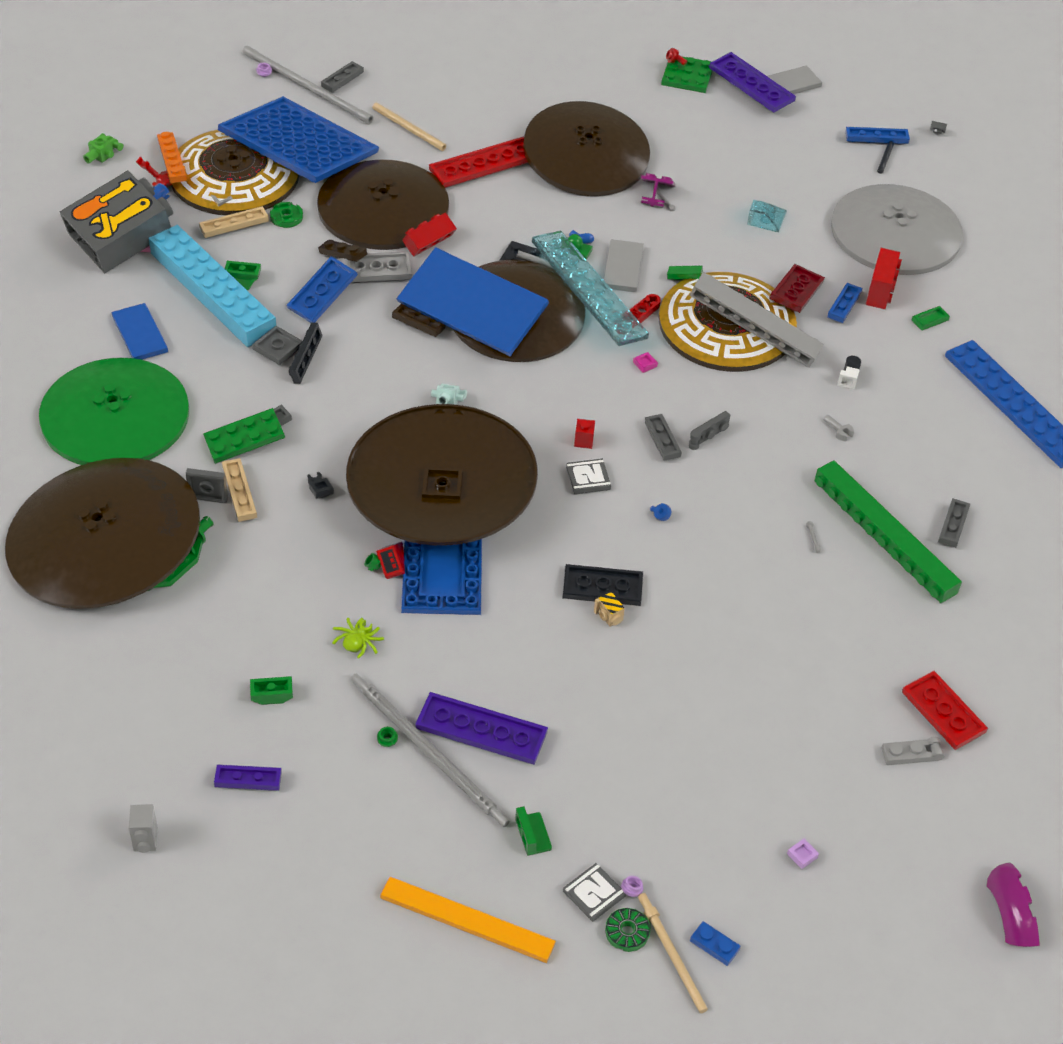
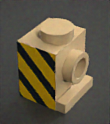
M612 592L595 599L594 613H599L600 618L606 621L610 627L618 625L623 621L625 608Z

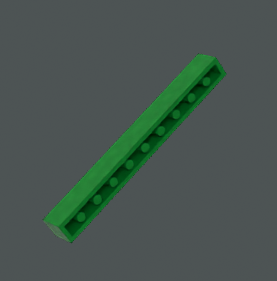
M835 460L817 469L814 480L817 486L821 487L843 511H846L932 597L943 603L958 594L962 581Z

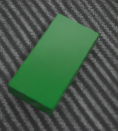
M703 265L669 266L667 279H699L703 273Z
M937 306L912 316L911 321L923 331L949 321L950 316L941 306Z

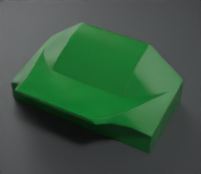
M227 260L225 270L246 290H249L252 284L259 278L261 264Z
M292 676L250 679L251 701L261 705L282 704L292 699Z

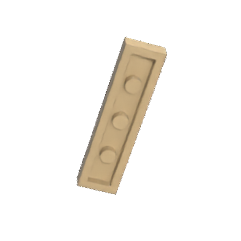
M262 206L199 222V227L204 237L207 238L269 222V218Z
M241 459L223 461L222 468L226 476V482L238 522L257 518V512Z

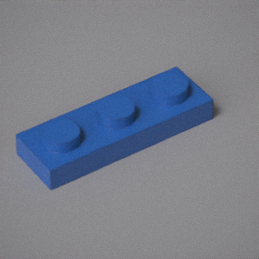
M846 283L829 310L827 318L844 323L861 295L863 288Z

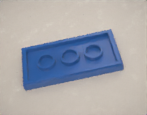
M331 256L286 306L308 322H316L358 274L355 270Z
M146 303L111 312L112 318L132 358L143 360L168 352V347Z

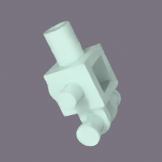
M442 383L437 386V390L432 389L431 397H437L436 404L457 405L458 401L463 402L466 399L467 390H459L460 386Z

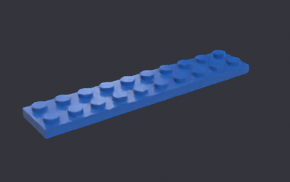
M974 340L946 351L945 357L1056 465L1063 468V425Z

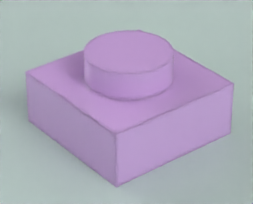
M802 839L788 849L787 855L803 869L816 860L819 853L805 839Z

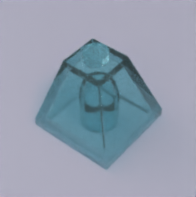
M753 200L747 225L779 233L787 210L770 203Z

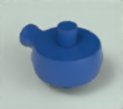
M661 503L656 507H650V511L654 512V516L659 521H666L671 516L672 510L667 504Z

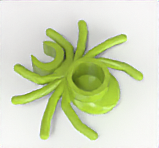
M362 617L356 623L355 628L350 622V618L346 619L350 629L343 627L332 628L333 630L346 632L336 637L332 644H336L338 640L345 637L343 640L345 650L350 652L361 650L357 656L358 659L365 653L366 643L369 644L375 654L378 653L376 647L369 640H384V637H371L379 631L380 627H376L372 631V623L369 627H365L366 620Z

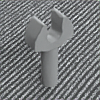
M826 415L823 420L837 430V439L847 441L848 435L853 437L854 429L850 424L842 426L831 416Z

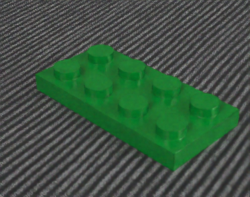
M273 408L203 433L215 464L285 438Z

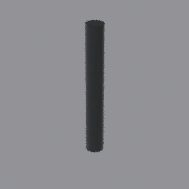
M892 141L888 142L877 170L879 174H882L894 146Z

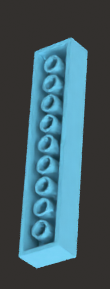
M178 224L149 238L151 254L247 348L276 326V317Z

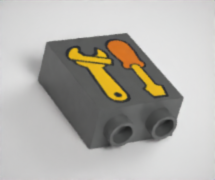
M129 170L59 211L68 234L104 274L150 246V237L171 228L168 217L173 215V210L164 197L155 199L153 196L155 192L148 180L144 177L137 180Z

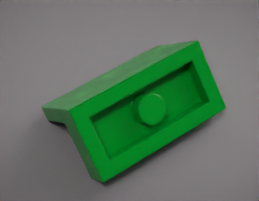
M525 806L516 808L515 821L527 856L551 851L552 845L541 813L527 814Z

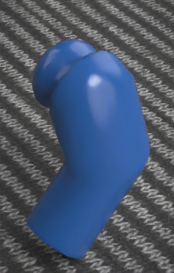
M575 230L569 233V236L578 234L584 244L594 241V236L590 233L579 234Z

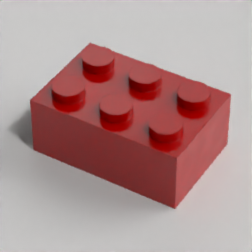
M880 248L866 305L886 310L887 303L891 304L892 293H894L899 270L896 269H900L902 259H899V251Z

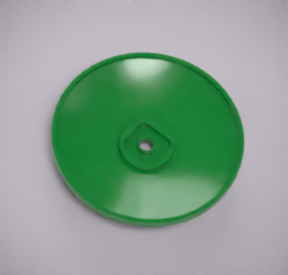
M134 358L101 359L72 369L61 376L48 389L39 409L40 428L48 445L61 457L78 465L111 458L151 460L165 452L179 439L186 428L189 418L188 396L177 377L157 364Z

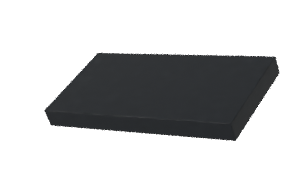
M566 564L562 599L595 602V599L612 592L623 605L641 606L643 571Z

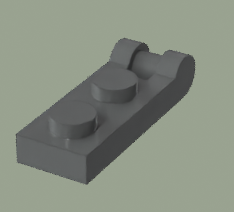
M724 411L693 429L690 433L689 448L697 450L701 443L712 439L719 432L725 431L729 427L731 415Z

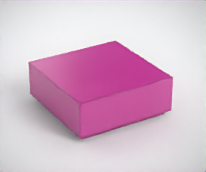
M649 352L633 358V363L642 373L654 369L658 365V362Z

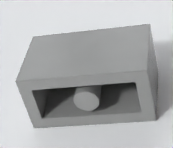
M153 804L130 805L129 832L133 850L142 853L156 851L158 827Z

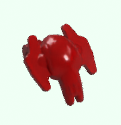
M142 157L138 158L136 163L156 178V182L152 183L153 187L159 183L167 188L172 185L167 170L158 174L148 161L145 162Z

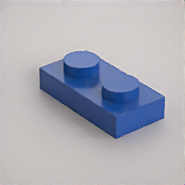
M702 921L690 937V942L726 966L731 963L741 948L739 944Z

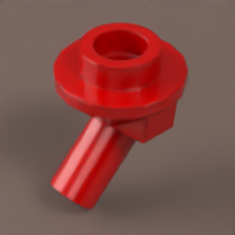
M671 48L667 51L666 59L668 63H674L675 60L683 66L687 63V60L679 55L677 49Z

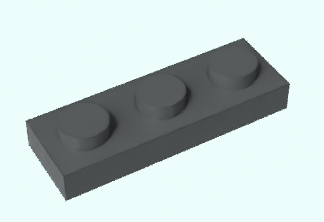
M351 61L322 80L321 87L333 93L362 74L364 67Z
M663 414L645 417V424L663 460L681 457L682 452Z
M952 498L938 540L939 543L957 547L970 503Z

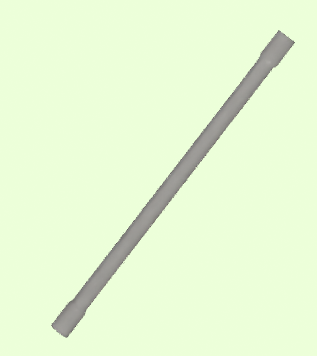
M249 46L243 48V54L260 63H268L276 72L355 115L365 123H372L374 117L371 114L356 108L260 54L255 49Z

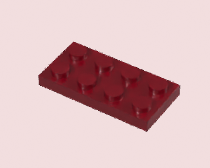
M794 264L772 291L769 299L790 308L792 311L801 313L822 285L825 277Z

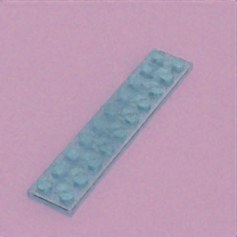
M562 231L532 237L534 246L618 346L648 339V331Z

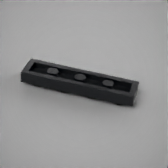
M311 322L303 341L300 343V348L295 354L292 365L289 367V375L294 384H301L323 336L318 322Z

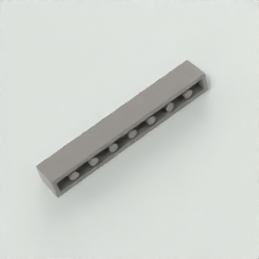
M705 272L702 273L690 293V296L807 367L811 366L824 345L816 338L809 336L801 329L794 327L786 320L779 318L771 311L766 310L756 302L751 301Z

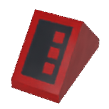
M402 541L376 551L386 579L405 574Z

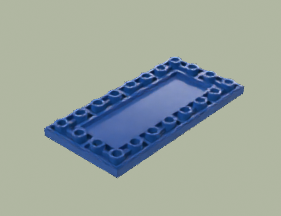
M437 247L434 248L396 298L397 302L508 356L512 355L549 304L548 299Z
M482 539L457 545H424L404 540L405 574H403L401 613L481 615Z

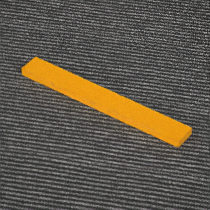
M389 877L380 894V898L544 963L548 962L556 941L393 877Z

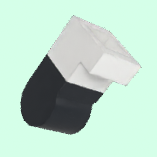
M851 355L846 358L844 370L840 372L837 386L855 389L861 366V359L859 357Z

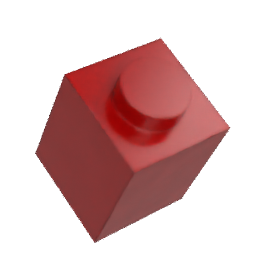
M577 419L574 447L592 449L595 420Z

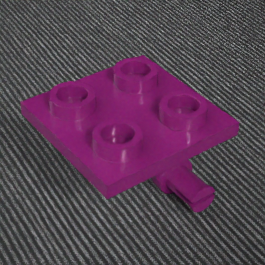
M646 173V176L641 175L643 181L655 183L652 198L642 196L643 200H641V203L650 204L651 207H654V205L664 207V204L660 203H665V200L655 199L658 186L662 184L675 187L673 179L662 176L660 179L655 174Z

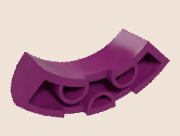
M1011 862L998 865L988 876L986 887L992 892L998 904L1004 927L1005 942L1022 947L1040 946L1037 919L1033 917L1029 905L1032 904V899L1027 886H1022L1019 880L1021 878L1020 872Z

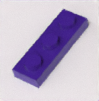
M217 764L214 787L279 791L282 769L276 767Z

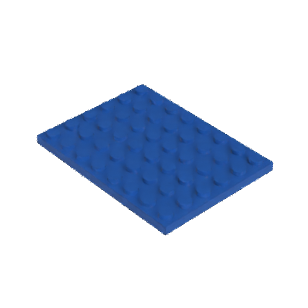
M284 96L218 124V131L226 136L235 139L237 142L248 146L250 149L259 152L261 155L272 159L274 162L285 166V168L296 172L298 175L314 183L379 152V146Z

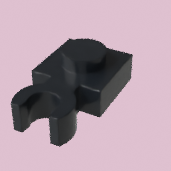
M317 472V477H311L310 474L307 475L309 489L316 499L334 494L333 486L327 478L322 479L320 472Z

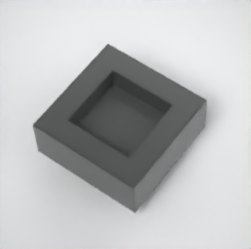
M932 121L930 129L934 133L942 134V132L946 131L947 124Z
M282 404L274 408L281 426L292 420L291 414Z

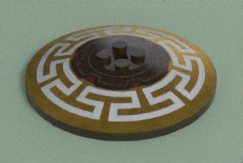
M214 130L190 139L178 149L187 181L172 183L171 187L174 193L187 205L206 213L227 216L262 206L265 210L275 206L293 192L300 175L250 149L248 146L237 142L235 139L226 136L224 133ZM211 195L216 196L219 201L228 198L227 196H231L233 199L218 207Z
M706 273L797 328L794 311L769 299L772 291L775 289L769 284L739 273ZM684 279L666 293L661 302L659 326L663 337L678 354L695 364L719 371L743 372L766 367L786 354L691 297L690 293L698 279Z

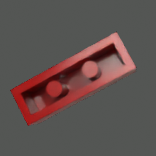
M447 213L437 214L431 218V221H424L419 224L418 228L409 229L402 241L414 257L451 237L457 228Z

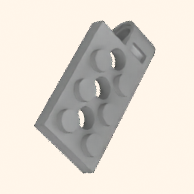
M409 251L368 253L358 262L349 261L344 258L338 259L357 272L358 275L352 282L405 280L412 278Z

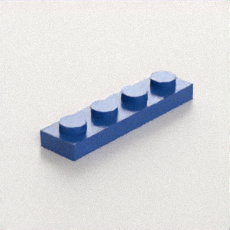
M846 127L845 130L846 140L851 142L888 143L892 141L897 144H909L910 140L908 129Z

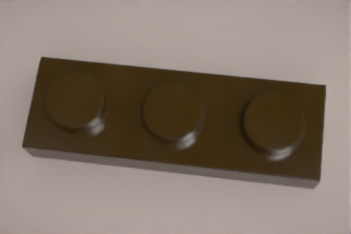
M326 240L324 244L318 247L320 254L344 258L354 262H358L368 255L366 248L334 240Z
M400 304L392 312V318L434 337H437L446 326L404 304Z

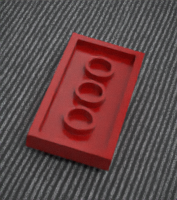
M935 671L928 673L902 689V693L954 750L980 737L988 730V727Z

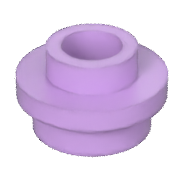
M260 63L256 68V72L258 75L266 77L272 73V68L268 63Z
M628 876L623 880L621 888L628 896L638 897L643 892V882L636 876Z

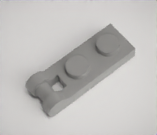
M931 737L927 740L883 743L881 747L886 765L931 762L944 758L943 750L939 747L940 741L938 737Z

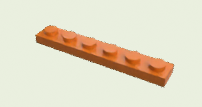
M173 132L157 134L170 183L187 181Z

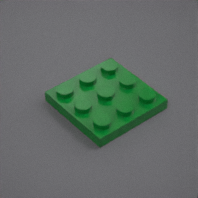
M682 56L687 60L684 66L677 60L674 63H667L661 85L706 93L713 71L709 68L711 61Z

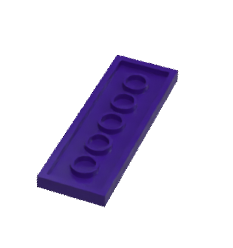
M732 52L710 62L709 68L773 113L796 100L794 94Z
M433 692L429 693L415 724L418 730L533 765L536 763L548 733V727Z

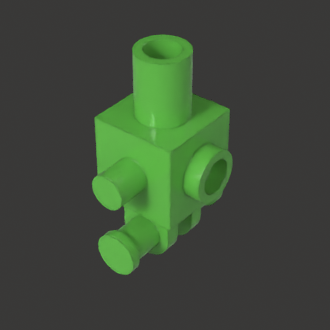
M101 133L93 141H89V152L83 155V159L88 164L95 159L103 163L108 158L114 156L113 149L116 148L118 151H121L124 144L119 143L117 139L110 135L106 136L104 133Z

